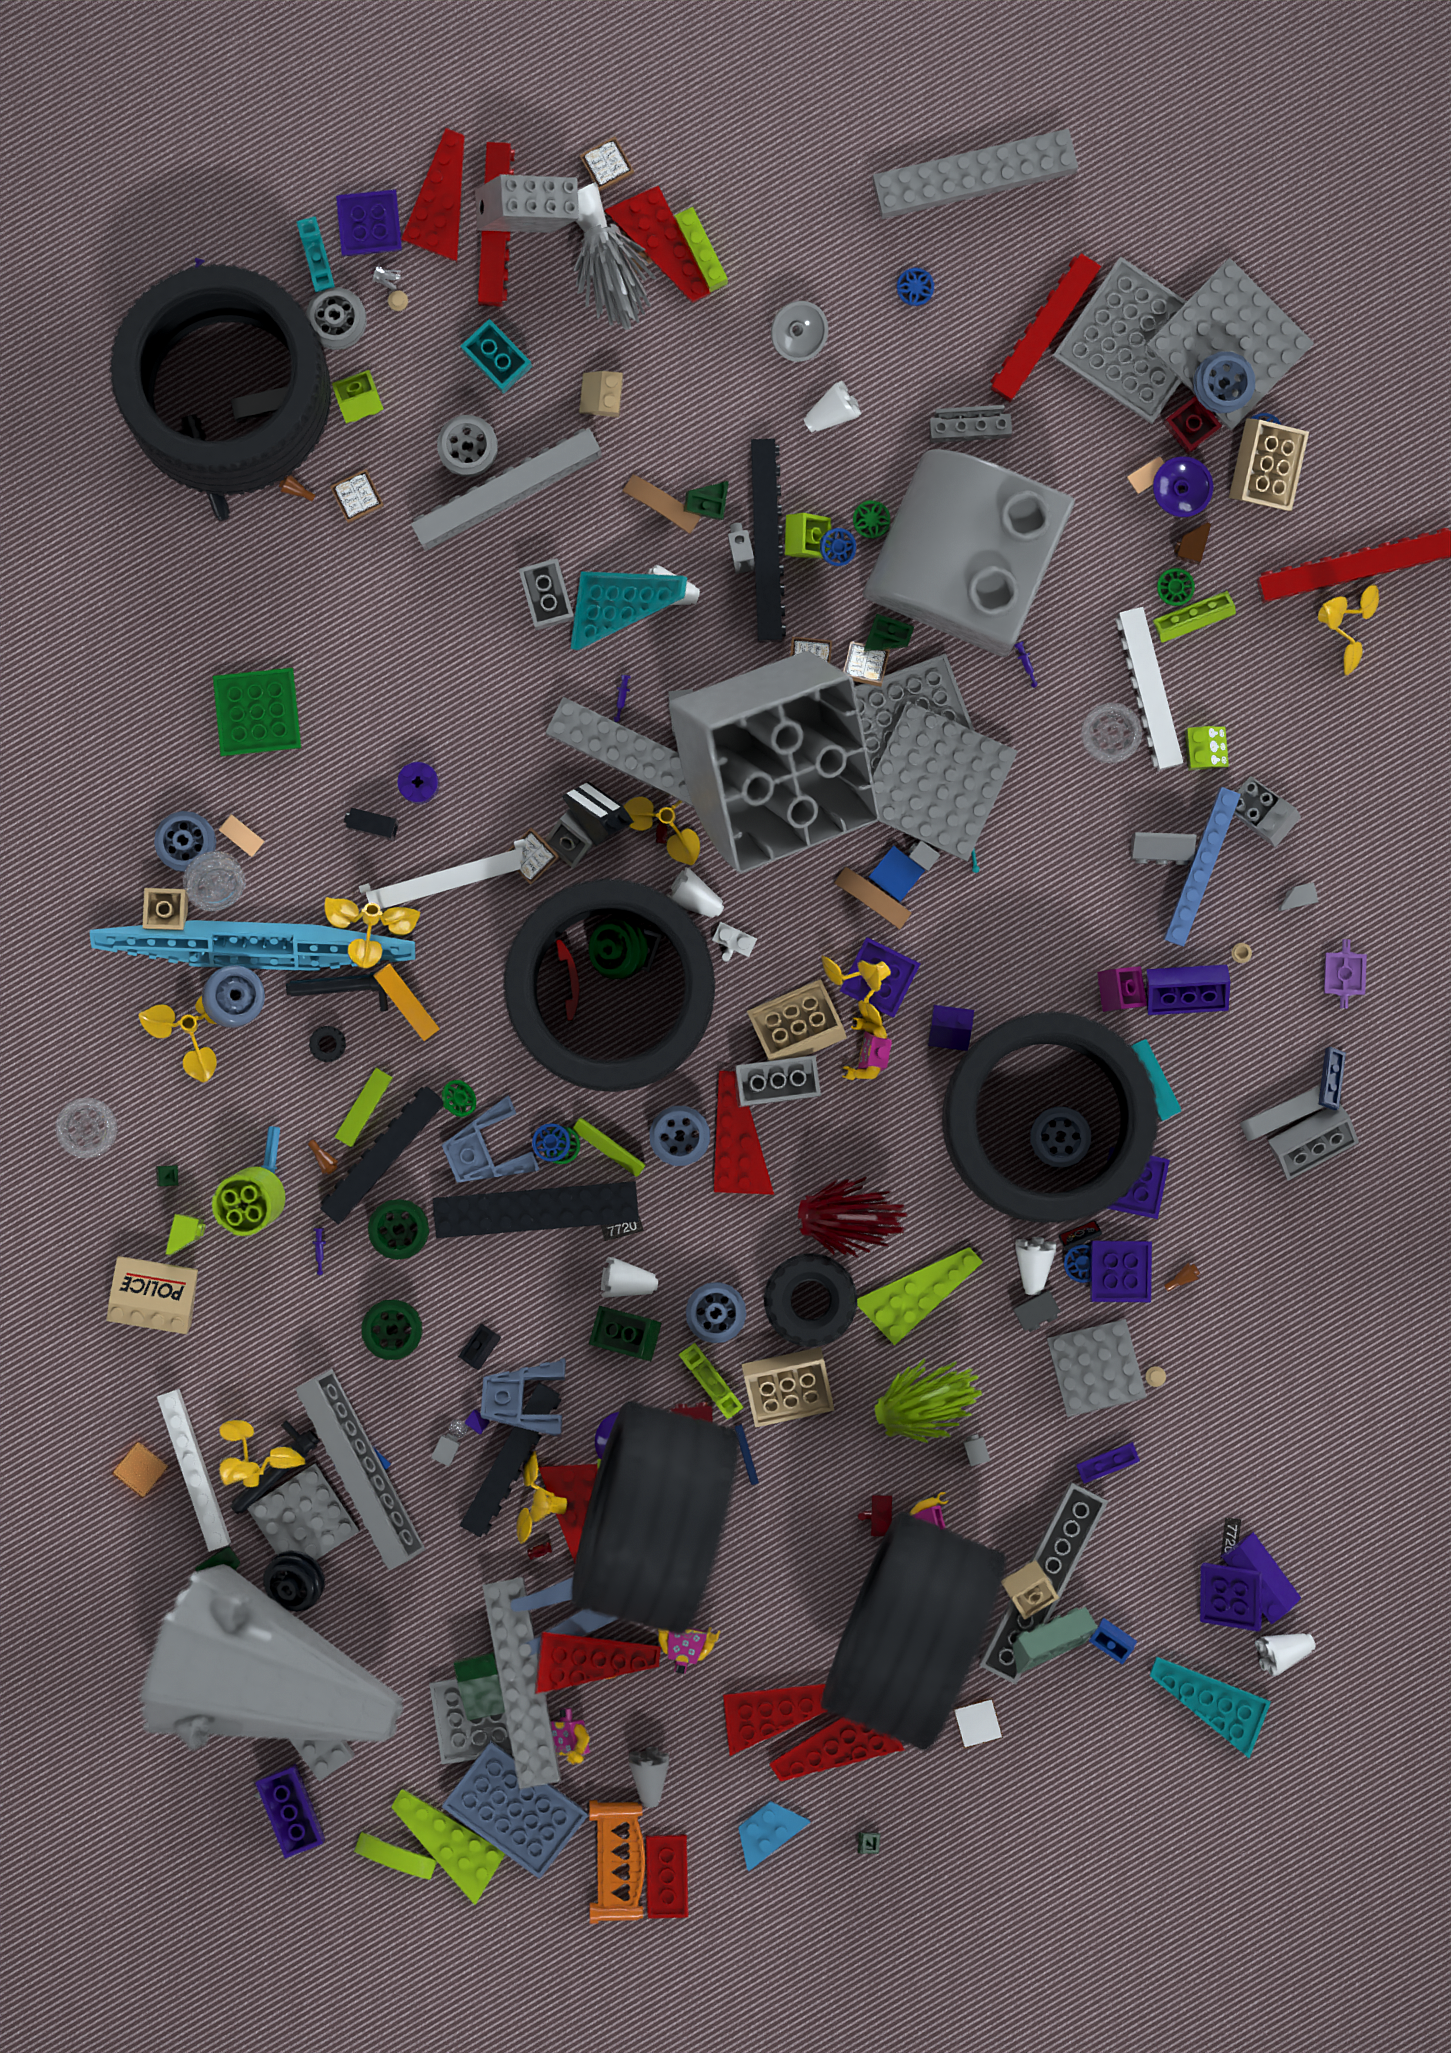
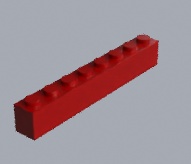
M486 143L484 184L500 175H514V169H511V162H515V149H512L511 143ZM482 230L478 292L479 306L503 307L504 301H507L508 289H504L505 281L509 279V269H505L506 261L510 260V249H506L507 241L511 240V231Z
M1082 253L1078 258L1076 256L1073 257L1068 265L1071 269L1067 274L1063 273L1057 282L1059 287L1056 291L1051 290L1046 298L1048 303L1045 307L1041 306L1035 314L1037 319L1034 324L1030 322L1026 327L1024 339H1018L1013 347L1015 352L1011 357H1006L1001 365L1004 367L1000 374L996 372L990 381L993 384L991 390L1010 403L1100 271L1101 265Z

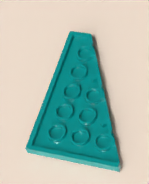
M581 571L570 649L580 650L685 598L688 577Z

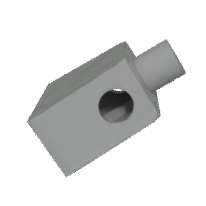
M733 523L730 525L731 533L728 534L735 574L754 571V555L748 530H743L742 523Z

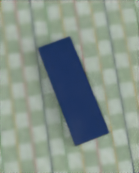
M1330 1046L1325 1048L1318 1104L1332 1110H1337L1340 1104L1346 1053Z
M742 1423L737 1424L734 1428L739 1436V1445L749 1480L752 1485H755L759 1481Z

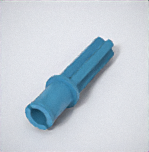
M275 1126L268 1127L264 1164L261 1165L262 1168L272 1173H275V1169H277L275 1165L280 1128Z

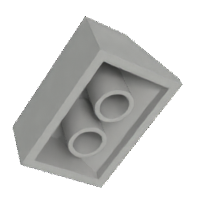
M1135 832L1131 836L1130 860H1135L1136 864H1148V861H1156L1158 865H1168V861L1176 862V865L1186 866L1188 862H1192L1194 859L1196 835Z

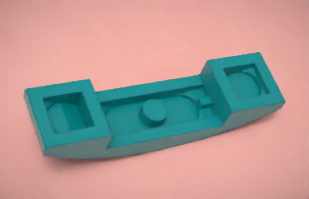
M316 216L296 221L315 292L334 288L335 284Z

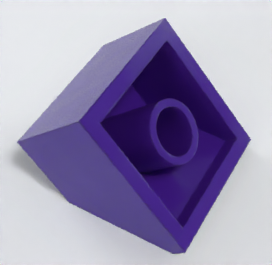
M933 1005L928 1046L968 1051L974 1010Z

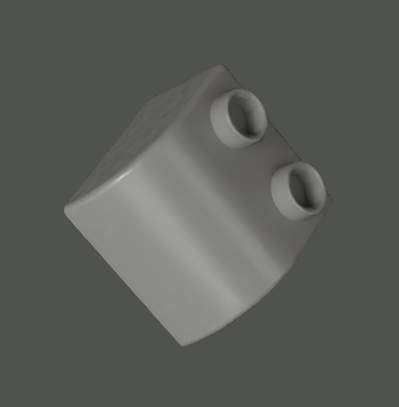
M928 450L923 453L863 590V597L1000 657H1007L1018 638L1075 505V499L1072 496L989 461L951 450Z
M804 651L670 701L669 711L682 770L692 804L711 842L725 861L738 873L747 872L878 821L879 811L853 679L850 675L814 653Z

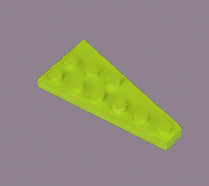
M968 1247L857 1298V1306L896 1345L983 1261Z
M401 1789L391 1808L472 1903L476 1905L505 1853L476 1832L406 1790Z

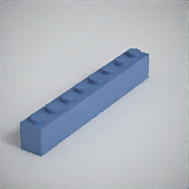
M1223 787L1219 788L1163 940L1184 947L1240 798V793Z

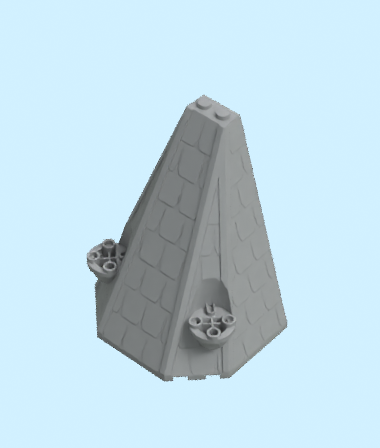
M223 1564L191 1575L188 1590H182L175 1601V1604L178 1606L174 1609L173 1613L168 1612L164 1618L140 1694V1702L145 1703V1707L143 1706L141 1709L142 1718L147 1720L143 1725L145 1731L160 1734H177L187 1744L188 1749L192 1751L197 1750L200 1745L204 1747L207 1744L208 1734L234 1737L384 1742L395 1735L397 1725L395 1724L403 1711V1698L276 1601L268 1597L230 1566Z

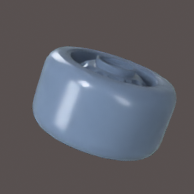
M237 965L226 966L217 970L208 978L202 991V1004L207 1015L215 1023L229 1028H237L250 1023L259 1015L265 1001V991L260 978L250 969ZM230 991L238 992L239 1000H232Z

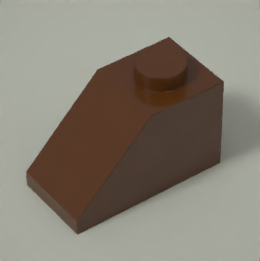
M1207 522L1184 535L1180 541H1177L1174 548V553H1177L1176 559L1199 565L1202 561L1212 523Z

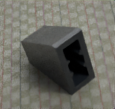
M351 808L350 812L347 811L344 818L347 829L393 842L400 823L395 818L356 808Z

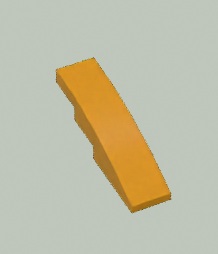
M390 963L373 975L423 1041L440 1030Z

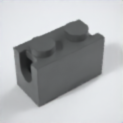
M1046 1290L1012 1309L1023 1330H1029V1332L1040 1328L1039 1323L1045 1320L1049 1323L1057 1319V1314L1061 1312L1050 1290Z

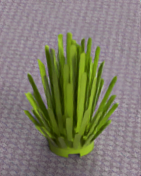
M924 1358L911 1371L910 1366H908L900 1378L898 1372L885 1395L877 1399L878 1404L875 1405L877 1421L879 1424L883 1423L887 1430L884 1433L889 1437L902 1435L928 1443V1441L918 1435L935 1438L939 1436L951 1437L945 1430L924 1428L959 1426V1423L931 1422L973 1415L970 1412L966 1413V1411L961 1410L959 1407L976 1403V1400L973 1398L982 1395V1390L974 1391L975 1388L971 1387L969 1383L977 1380L978 1376L970 1377L971 1373L969 1372L972 1369L969 1368L956 1374L957 1371L949 1372L929 1382L955 1366L957 1362H953L948 1366L938 1368L919 1382L909 1386L925 1371L926 1368L923 1367L917 1373V1370L925 1362Z

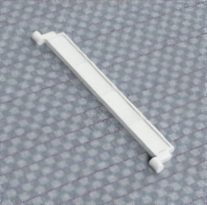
M524 839L514 841L516 849L372 891L369 883L359 886L361 894L366 893L369 903H376L380 909L516 871L522 869L520 861L524 860L521 848L526 847Z

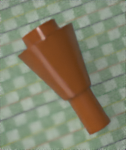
M291 475L285 476L284 480L279 484V487L282 488L280 492L302 496L313 502L316 496L304 489Z
M311 1140L308 1143V1146L315 1154L322 1174L333 1173L338 1168L336 1166L338 1161L321 1149L315 1140Z
M1188 1262L1174 1279L1165 1284L1164 1287L1169 1292L1178 1285L1181 1286L1199 1280L1198 1275L1201 1273L1195 1264L1190 1265Z

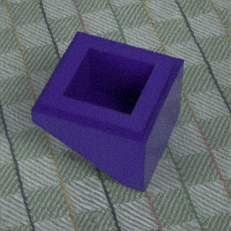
M475 1409L465 1421V1424L478 1434H482L490 1423V1420L482 1418L481 1413Z

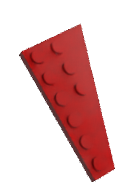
M541 1632L535 1694L659 1667L661 1646Z
M826 1683L723 1694L730 1756L827 1712L821 1706Z

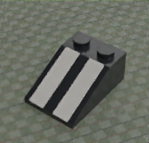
M590 782L562 796L595 846L620 834L634 823L622 804Z

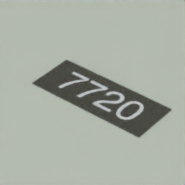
M640 1215L639 1222L601 1226L604 1241L644 1231Z
M1225 1517L1221 1555L1239 1542L1241 1519Z

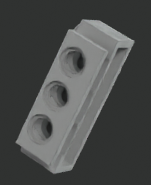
M1004 405L936 409L935 418H930L929 421L930 443L1011 438V414H1003ZM997 414H998V416H995V417H982V415H983V416H994V415H997ZM978 415V418H962V417H975V416Z

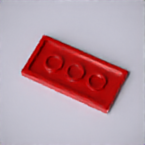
M687 1834L646 1835L648 1919L689 1918Z

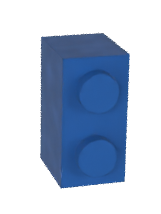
M1103 1618L1098 1624L1097 1630L1090 1637L1089 1642L1123 1665L1134 1650L1137 1640Z

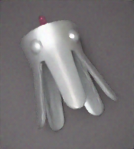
M377 266L375 272L370 271L371 274H374L373 282L382 283L391 290H397L395 285L385 279H400V275L390 273L400 272V270H385Z

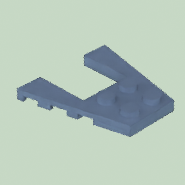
M509 1095L441 1145L457 1183L540 1170L533 1152L494 1167L479 1131L482 1128L516 1115Z
M565 1358L553 1363H541L540 1366L520 1368L519 1371L510 1373L507 1371L483 1377L481 1417L561 1437L562 1415H522L525 1380H565Z

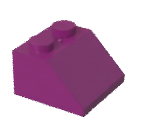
M1141 966L1097 972L1103 1012L1147 1006Z

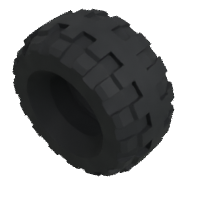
M804 1253L785 1260L773 1271L765 1287L764 1308L771 1326L782 1338L798 1346L818 1347L835 1341L849 1328L856 1314L857 1291L852 1277L839 1262L822 1254ZM805 1281L819 1282L829 1293L830 1302L828 1309L822 1316L815 1319H806L799 1316L792 1307V1293L800 1283Z

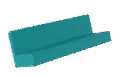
M1144 1039L1132 1045V1048L1140 1056V1061L1144 1062L1150 1074V1081H1153L1157 1095L1155 1100L1158 1103L1160 1122L1181 1112L1182 1109L1148 1041Z

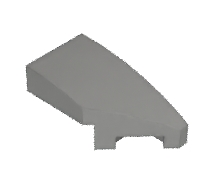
M1314 882L1295 886L1292 890L1287 891L1286 898L1278 910L1283 911L1319 902Z

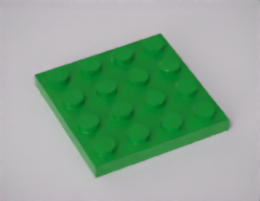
M294 668L213 676L221 757L302 748Z

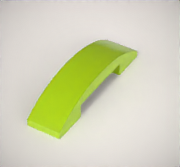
M695 1342L679 1354L727 1420L744 1408Z
M364 1832L360 1833L354 1852L382 1865L429 1880L437 1863L434 1858L420 1853L416 1854L381 1841L380 1838Z

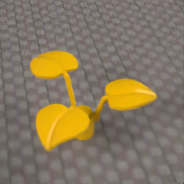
M1371 585L1365 589L1360 601L1361 608L1358 610H1346L1347 599L1339 596L1324 603L1318 613V620L1320 622L1327 623L1330 629L1336 630L1350 641L1344 653V673L1346 676L1358 666L1362 658L1363 649L1361 642H1355L1353 638L1339 629L1338 626L1342 622L1344 613H1362L1364 619L1370 618L1375 613L1379 603L1377 585Z
M635 797L624 805V808L634 821L629 827L639 831L647 830L653 824L652 817H659L661 822L670 824L677 834L668 839L667 851L669 855L676 861L690 866L696 862L700 853L698 835L691 829H685L680 833L674 824L676 819L674 810L682 801L678 800L671 808H662L659 813H653L654 806L645 797Z
M326 897L324 905L327 920L337 928H347L351 922L356 923L363 916V921L368 925L366 940L355 939L348 946L350 959L362 968L374 966L382 956L381 944L377 941H370L371 928L378 923L379 918L383 925H388L391 933L403 936L413 931L420 917V911L404 907L389 908L383 913L376 903L366 904L359 914L358 906L347 899Z
M822 955L824 971L834 984L841 985L843 983L842 980L859 975L866 980L871 990L864 998V1001L858 1002L860 1013L867 1022L882 1027L881 1016L878 1010L869 1003V998L874 991L880 990L881 981L891 974L889 967L883 961L876 965L860 961L858 963L859 972L845 976L842 975L841 969L834 961Z
M202 996L195 1005L196 1011L201 1016L184 1015L177 1023H174L176 1019L174 1011L167 1005H156L140 1012L139 1019L142 1026L150 1035L156 1038L169 1037L172 1033V1027L181 1025L182 1030L190 1034L195 1047V1051H189L184 1056L183 1068L185 1072L202 1083L207 1082L213 1076L217 1064L215 1053L209 1047L199 1050L194 1036V1032L198 1028L197 1020L205 1018L208 1023L217 1024L205 1012Z
M231 1420L223 1423L219 1428V1433L225 1440H242L245 1460L241 1462L237 1458H228L221 1462L220 1476L225 1486L238 1480H243V1484L247 1487L257 1486L259 1484V1476L264 1474V1469L268 1462L275 1468H289L305 1464L304 1458L298 1452L288 1447H278L270 1451V1457H267L262 1467L259 1468L257 1463L248 1461L246 1438L254 1435L253 1427L242 1420Z
M536 1451L532 1452L527 1464L525 1463L523 1468L524 1485H531V1487L536 1489L533 1497L531 1511L529 1512L528 1508L522 1509L517 1519L516 1532L520 1544H523L528 1539L532 1529V1521L537 1522L545 1515L550 1514V1512L564 1514L567 1507L566 1498L556 1497L554 1493L548 1492L535 1484L538 1476Z

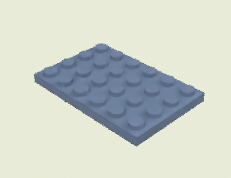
M492 1741L488 1743L441 1806L539 1879L589 1815V1812L551 1784L519 1789L514 1757Z

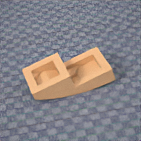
M1161 457L1156 458L1127 477L1137 494L1153 485L1156 472L1164 464Z
M232 814L218 829L251 857L265 842Z

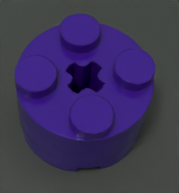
M409 763L402 768L398 775L397 784L400 793L413 804L428 803L439 791V778L434 769L426 763ZM418 778L424 782L420 784L419 788L414 784Z

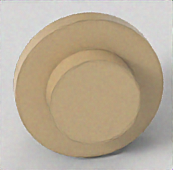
M402 291L392 292L388 297L390 308L394 311L404 310L408 305L407 295Z
M1238 943L1232 948L1231 955L1236 962L1245 963L1250 960L1252 950L1249 945Z
M1154 1366L1147 1370L1145 1378L1149 1385L1159 1387L1165 1382L1166 1374L1162 1368Z

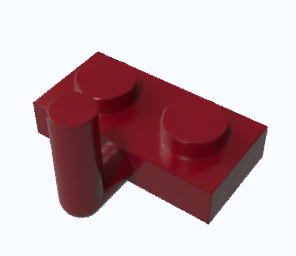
M872 1495L871 1511H859L857 1513L860 1521L871 1519V1536H885L892 1523V1495Z

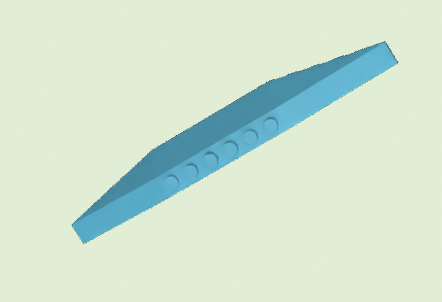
M191 920L185 922L184 930L143 929V925L90 930L91 948L112 952L122 950L127 951L128 955L137 956V953L149 955L150 959L155 960L156 957L169 959L168 962L172 963L182 961L194 967L223 968L237 965L248 969L319 971L322 967L337 969L340 968V965L351 964L352 967L358 966L350 959L348 946L355 939L366 940L367 933L313 924ZM370 935V941H377L382 947V956L376 964H380V961L390 960V962L415 960L414 941Z

